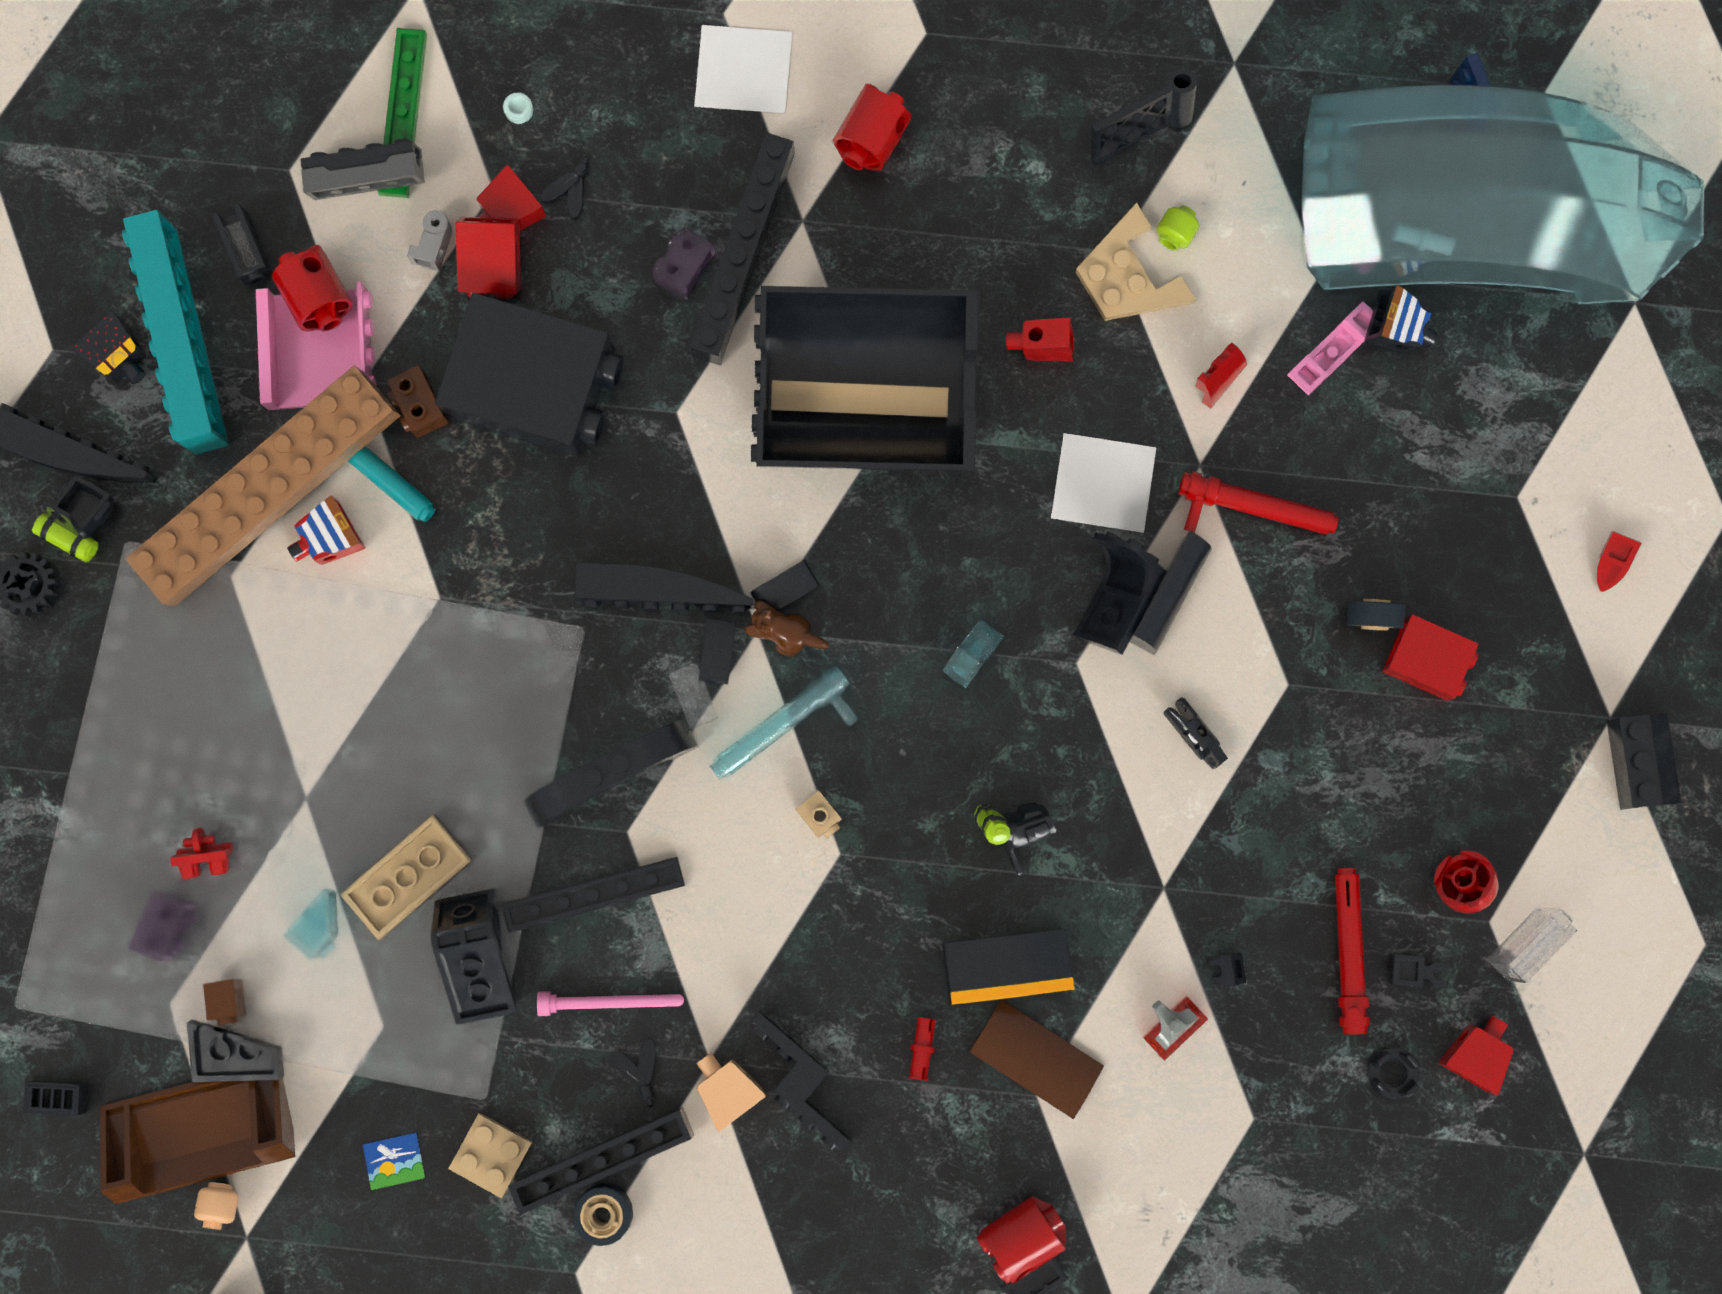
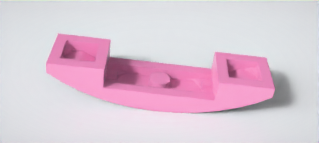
M1362 301L1287 376L1309 396L1364 342L1373 310Z

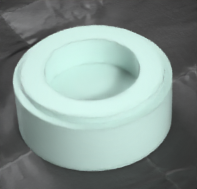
M523 93L510 94L503 103L504 113L513 123H525L533 115L531 100Z

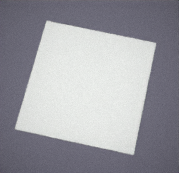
M702 25L694 107L785 113L793 32Z
M1064 433L1051 518L1144 533L1156 447Z

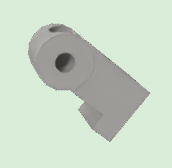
M434 210L427 213L423 218L424 231L419 245L414 246L410 244L407 256L414 265L440 272L452 235V227L443 212Z

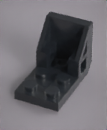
M495 888L435 900L431 926L432 949L456 1025L516 1013L517 1004L502 958L503 937Z

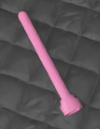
M551 991L537 993L538 1016H551V1013H557V1010L681 1006L684 1003V997L680 994L557 997V994H551Z

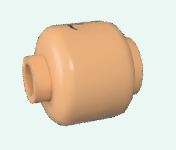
M209 1182L208 1187L201 1188L198 1192L194 1216L197 1220L203 1221V1228L221 1230L222 1224H229L234 1221L239 1195L233 1191L232 1185Z

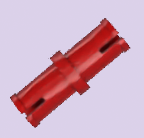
M917 1017L914 1044H911L910 1047L913 1054L908 1078L928 1081L931 1053L934 1054L935 1050L932 1047L935 1019Z

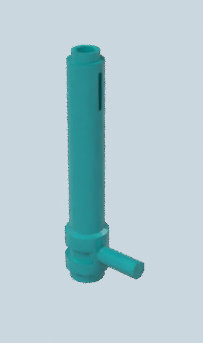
M366 446L348 460L351 465L417 521L422 520L426 522L435 513L436 509L428 498Z

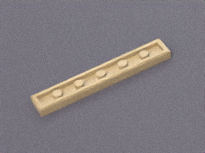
M772 380L771 410L947 417L949 387Z

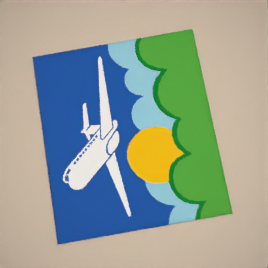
M417 1133L363 1144L371 1190L425 1178Z

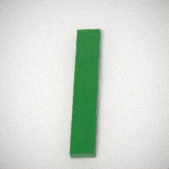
M397 28L383 145L393 144V141L397 139H409L415 143L427 40L425 30ZM410 185L379 189L378 194L387 197L408 198Z

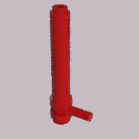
M1192 471V473L1184 472L1179 486L1178 494L1184 496V499L1192 501L1184 530L1192 531L1193 533L1196 531L1203 504L1208 506L1219 505L1324 535H1328V533L1334 534L1339 521V517L1334 516L1333 512L1221 482L1220 478L1209 476V478L1202 477V473Z
M1356 868L1338 869V875H1335L1341 996L1338 997V1006L1342 1008L1339 1026L1343 1027V1034H1368L1367 1026H1370V1017L1366 1014V1008H1369V996L1365 995L1359 874H1356ZM1346 881H1349L1350 906H1347Z

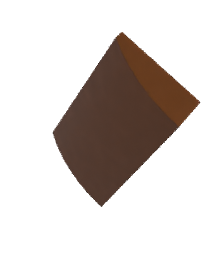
M1002 999L969 1049L970 1053L1073 1120L1104 1065Z

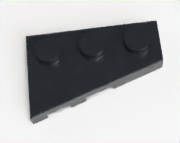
M193 1019L187 1022L192 1082L280 1080L284 1077L282 1046Z

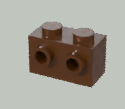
M419 365L387 380L391 388L387 391V394L394 407L399 405L403 413L399 419L406 432L411 431L419 438L449 424L447 417L435 405L437 396L426 373Z

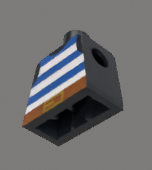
M1399 285L1380 290L1364 341L1401 353L1419 349L1422 345L1430 347L1437 339V332L1427 327L1431 310Z

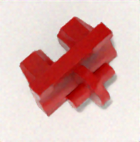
M195 828L192 832V838L183 839V845L186 848H178L176 856L170 857L171 866H178L183 880L198 877L201 874L200 863L208 862L211 875H221L227 873L230 869L229 855L234 848L232 841L216 843L215 835H205L203 828Z

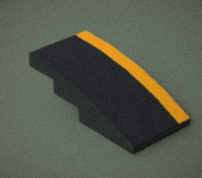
M1067 929L942 943L950 1005L1074 990Z

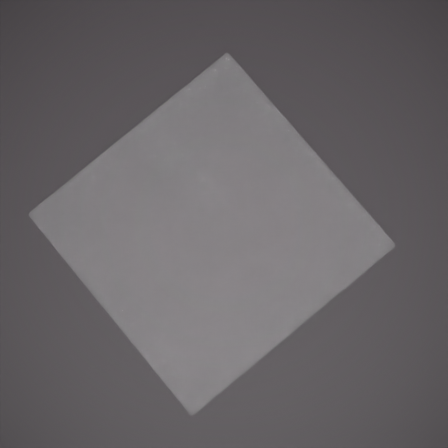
M131 541L126 542L123 547L15 1000L16 1008L187 1043V1022L193 1019L282 1046L284 1062L484 1100L487 1098L505 1015L456 1025L432 949L431 926L435 900L495 888L503 937L502 958L511 984L522 930L508 933L501 903L530 896L544 826L539 829L536 828L523 801L537 790L554 781L585 634L583 628L231 560L178 605H163L125 560L142 544ZM435 815L473 861L384 938L377 940L340 894L429 817ZM195 828H203L205 835H215L216 843L232 841L234 848L229 855L230 869L227 873L221 875H211L208 862L200 863L201 874L198 877L183 880L178 866H171L170 857L176 856L178 848H186L183 845V839L192 838V832ZM230 979H242L246 1015L236 1017L237 1023L218 1026L217 1020L207 1021L203 984Z

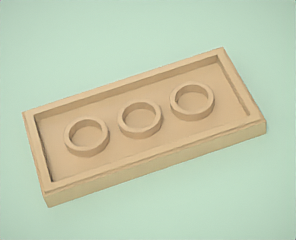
M432 815L340 895L377 940H381L473 860L437 817Z

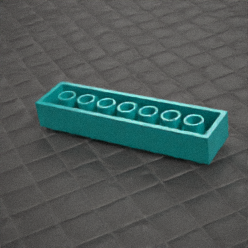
M158 210L123 218L125 229L122 230V236L126 246L130 247L132 255L128 259L129 265L138 280L135 290L140 302H143L145 312L142 313V319L147 330H150L152 338L148 343L153 357H156L158 363L155 373L159 384L163 385L165 396H162V402L166 412L170 413L172 423L169 424V431L171 437L195 455L230 446L177 228Z

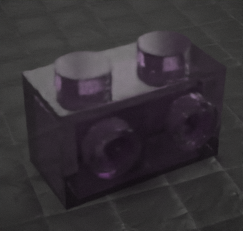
M683 227L679 234L675 233L668 243V252L664 258L660 257L656 261L652 272L654 273L655 284L686 301L714 257L715 249L712 243Z
M153 891L128 949L160 962L172 961L173 958L179 955L182 949L183 941H181L185 929L188 930L194 921L195 913L193 910L195 904L163 891Z

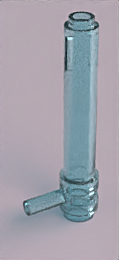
M834 666L832 669L827 668L821 673L823 676L817 680H811L806 684V689L713 759L714 763L710 765V768L720 780L723 777H730L818 708H825L830 703L848 726L854 724L858 718L840 696L846 692L845 688L850 683L839 668Z

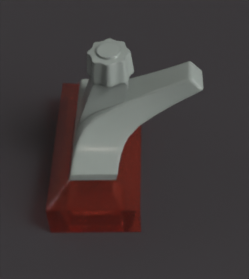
M1185 996L1172 1009H1169L1158 1000L1152 1008L1159 1022L1142 1038L1165 1061L1208 1018L1188 996Z

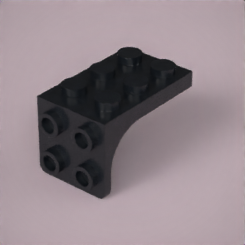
M1108 531L1105 534L1094 532L1092 539L1103 548L1106 556V570L1097 592L1073 635L1079 640L1123 655L1167 571L1158 564L1159 559L1156 556L1142 550L1144 546L1138 541L1127 538L1124 541L1119 536Z

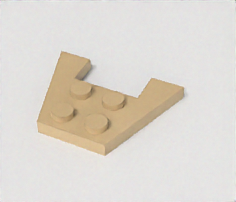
M1137 203L1076 269L1077 276L1104 321L1194 304L1196 301L1182 276L1155 289L1128 242L1151 230L1150 223Z

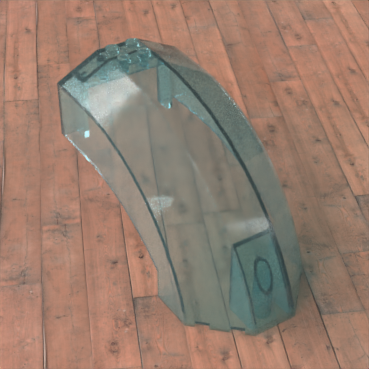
M1468 85L1403 86L1313 95L1304 139L1302 207L1307 268L1323 290L1409 284H1490L1573 292L1578 304L1639 301L1660 278L1663 279L1681 261L1680 259L1693 247L1695 248L1704 239V180L1631 121L1596 105L1536 91Z

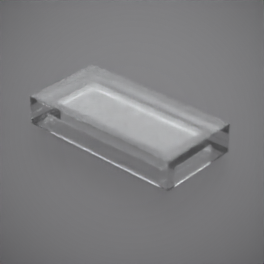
M697 663L669 673L690 729L718 719L704 681H698L699 668Z

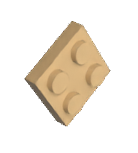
M479 1113L448 1169L494 1195L503 1198L533 1141Z

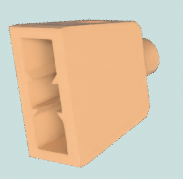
M710 1053L696 1063L707 1078L697 1086V1090L718 1132L767 1096V1092L733 1059L721 1067L713 1054Z

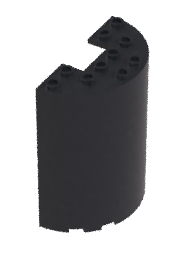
M761 286V295H755V313H760V325H754V343H756V349L761 350V360H755V378H757V384H760V390L754 391V408H756L757 414H752L753 436L757 437V444H751V462H756V467L975 472L976 354L978 349L979 290ZM772 380L949 387L947 417L771 410Z

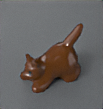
M761 600L755 603L756 611L751 618L753 624H749L744 628L745 633L750 637L774 642L776 644L775 649L781 655L788 657L796 656L806 645L818 649H827L829 647L827 641L811 633V625L806 618L799 614L785 615Z

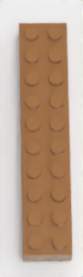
M354 365L126 557L125 560L163 605H178L401 415L366 373Z

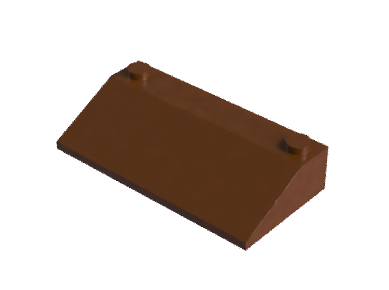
M283 1078L280 1080L190 1082L100 1106V1191L115 1204L295 1157L294 1129Z

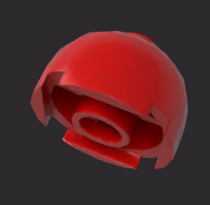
M1468 850L1461 851L1460 855H1456L1453 858L1451 855L1446 857L1437 867L1434 876V884L1442 901L1456 912L1466 914L1480 912L1487 908L1496 898L1499 889L1497 872L1488 858L1478 852Z

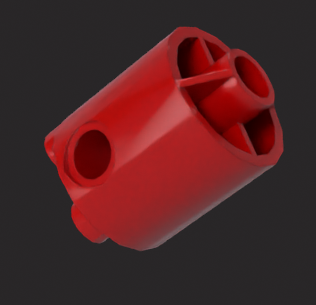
M869 83L864 85L833 138L834 146L848 166L856 170L866 168L873 171H881L884 168L912 118L911 113L903 106L904 99L895 92L886 94Z
M314 245L298 254L294 252L283 254L278 259L280 265L272 273V279L298 327L302 331L309 332L315 330L326 332L338 327L342 323V318L352 309L353 302L322 247Z
M1033 1196L981 1229V1234L976 1237L985 1253H988L990 1257L994 1256L997 1260L992 1265L1002 1281L1004 1280L1007 1284L1010 1282L1015 1284L1027 1274L1066 1250V1226L1053 1205Z

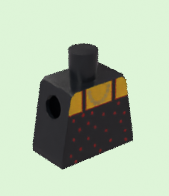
M112 310L70 348L74 353L114 382H119L125 376L132 384H137L146 375L145 371L138 365L146 357V353L125 321Z

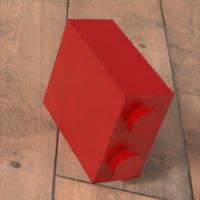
M460 217L455 222L458 292L467 293L468 297H471L472 293L483 296L484 293L496 294L497 298H512L513 294L516 295L521 289L520 220L511 218Z
M1412 614L1405 618L1404 628L1399 630L1382 672L1449 701L1455 699L1456 696L1460 697L1467 684V680L1464 679L1467 670H1471L1478 659L1479 654L1475 652L1478 643Z

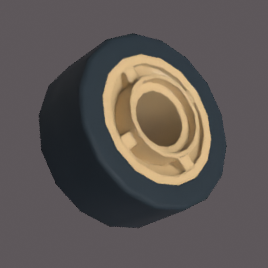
M1379 599L1348 601L1347 625L1361 626V629L1384 631H1388L1389 628H1404L1405 604L1390 603V600Z
M610 1184L595 1185L586 1190L577 1200L573 1211V1224L578 1235L587 1243L596 1246L611 1245L620 1240L630 1228L633 1219V1207L628 1195L619 1187ZM599 1207L608 1209L611 1215L610 1221H599L596 1217V1209Z

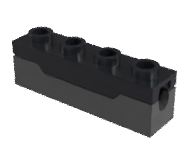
M397 139L393 141V144L388 145L371 143L367 144L366 148L363 149L341 148L338 150V153H312L310 157L300 158L303 192L313 200L425 183L422 150L409 139Z

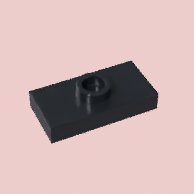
M1054 1257L1015 1284L1012 1282L1007 1284L1005 1282L1000 1285V1288L1004 1294H1048L1067 1281L1068 1277Z

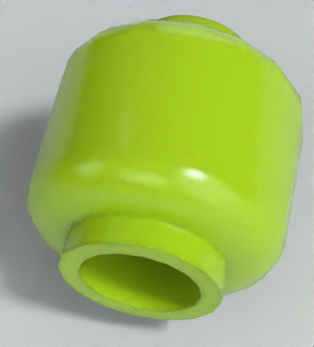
M1184 205L1180 208H1168L1156 229L1159 236L1158 241L1172 251L1187 248L1200 227L1195 217V211Z

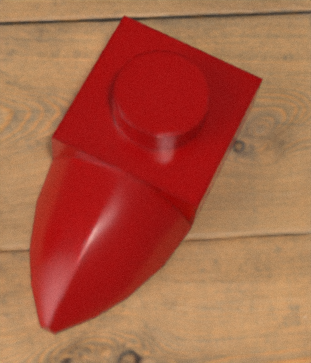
M1611 531L1599 556L1600 560L1597 567V584L1601 592L1612 588L1624 578L1642 544L1640 541Z

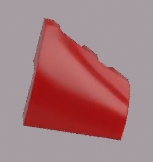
M1231 342L1212 362L1207 372H1202L1197 378L1195 387L1204 393L1202 403L1210 409L1247 366L1244 354L1234 343Z

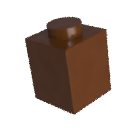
M230 979L203 984L207 1021L217 1020L218 1026L237 1023L236 1017L246 1015L242 979Z

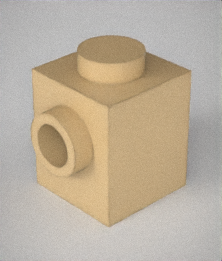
M819 790L795 809L818 839L823 835L828 839L841 828L837 824L842 820Z

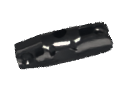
M1180 697L1175 702L1180 714L1176 709L1168 707L1163 712L1164 716L1201 760L1203 759L1211 769L1219 767L1228 759L1219 746V741L1186 699Z

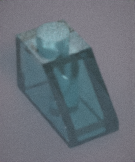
M980 619L958 646L942 671L950 676L953 681L967 688L1005 636Z
M323 889L283 935L309 959H317L320 956L324 958L335 947L333 941L338 936L336 892L333 889Z

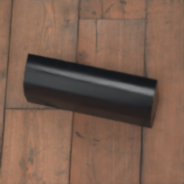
M1189 531L1182 539L1166 569L1167 573L1130 640V643L1153 655L1157 653L1212 550L1211 545L1192 531Z

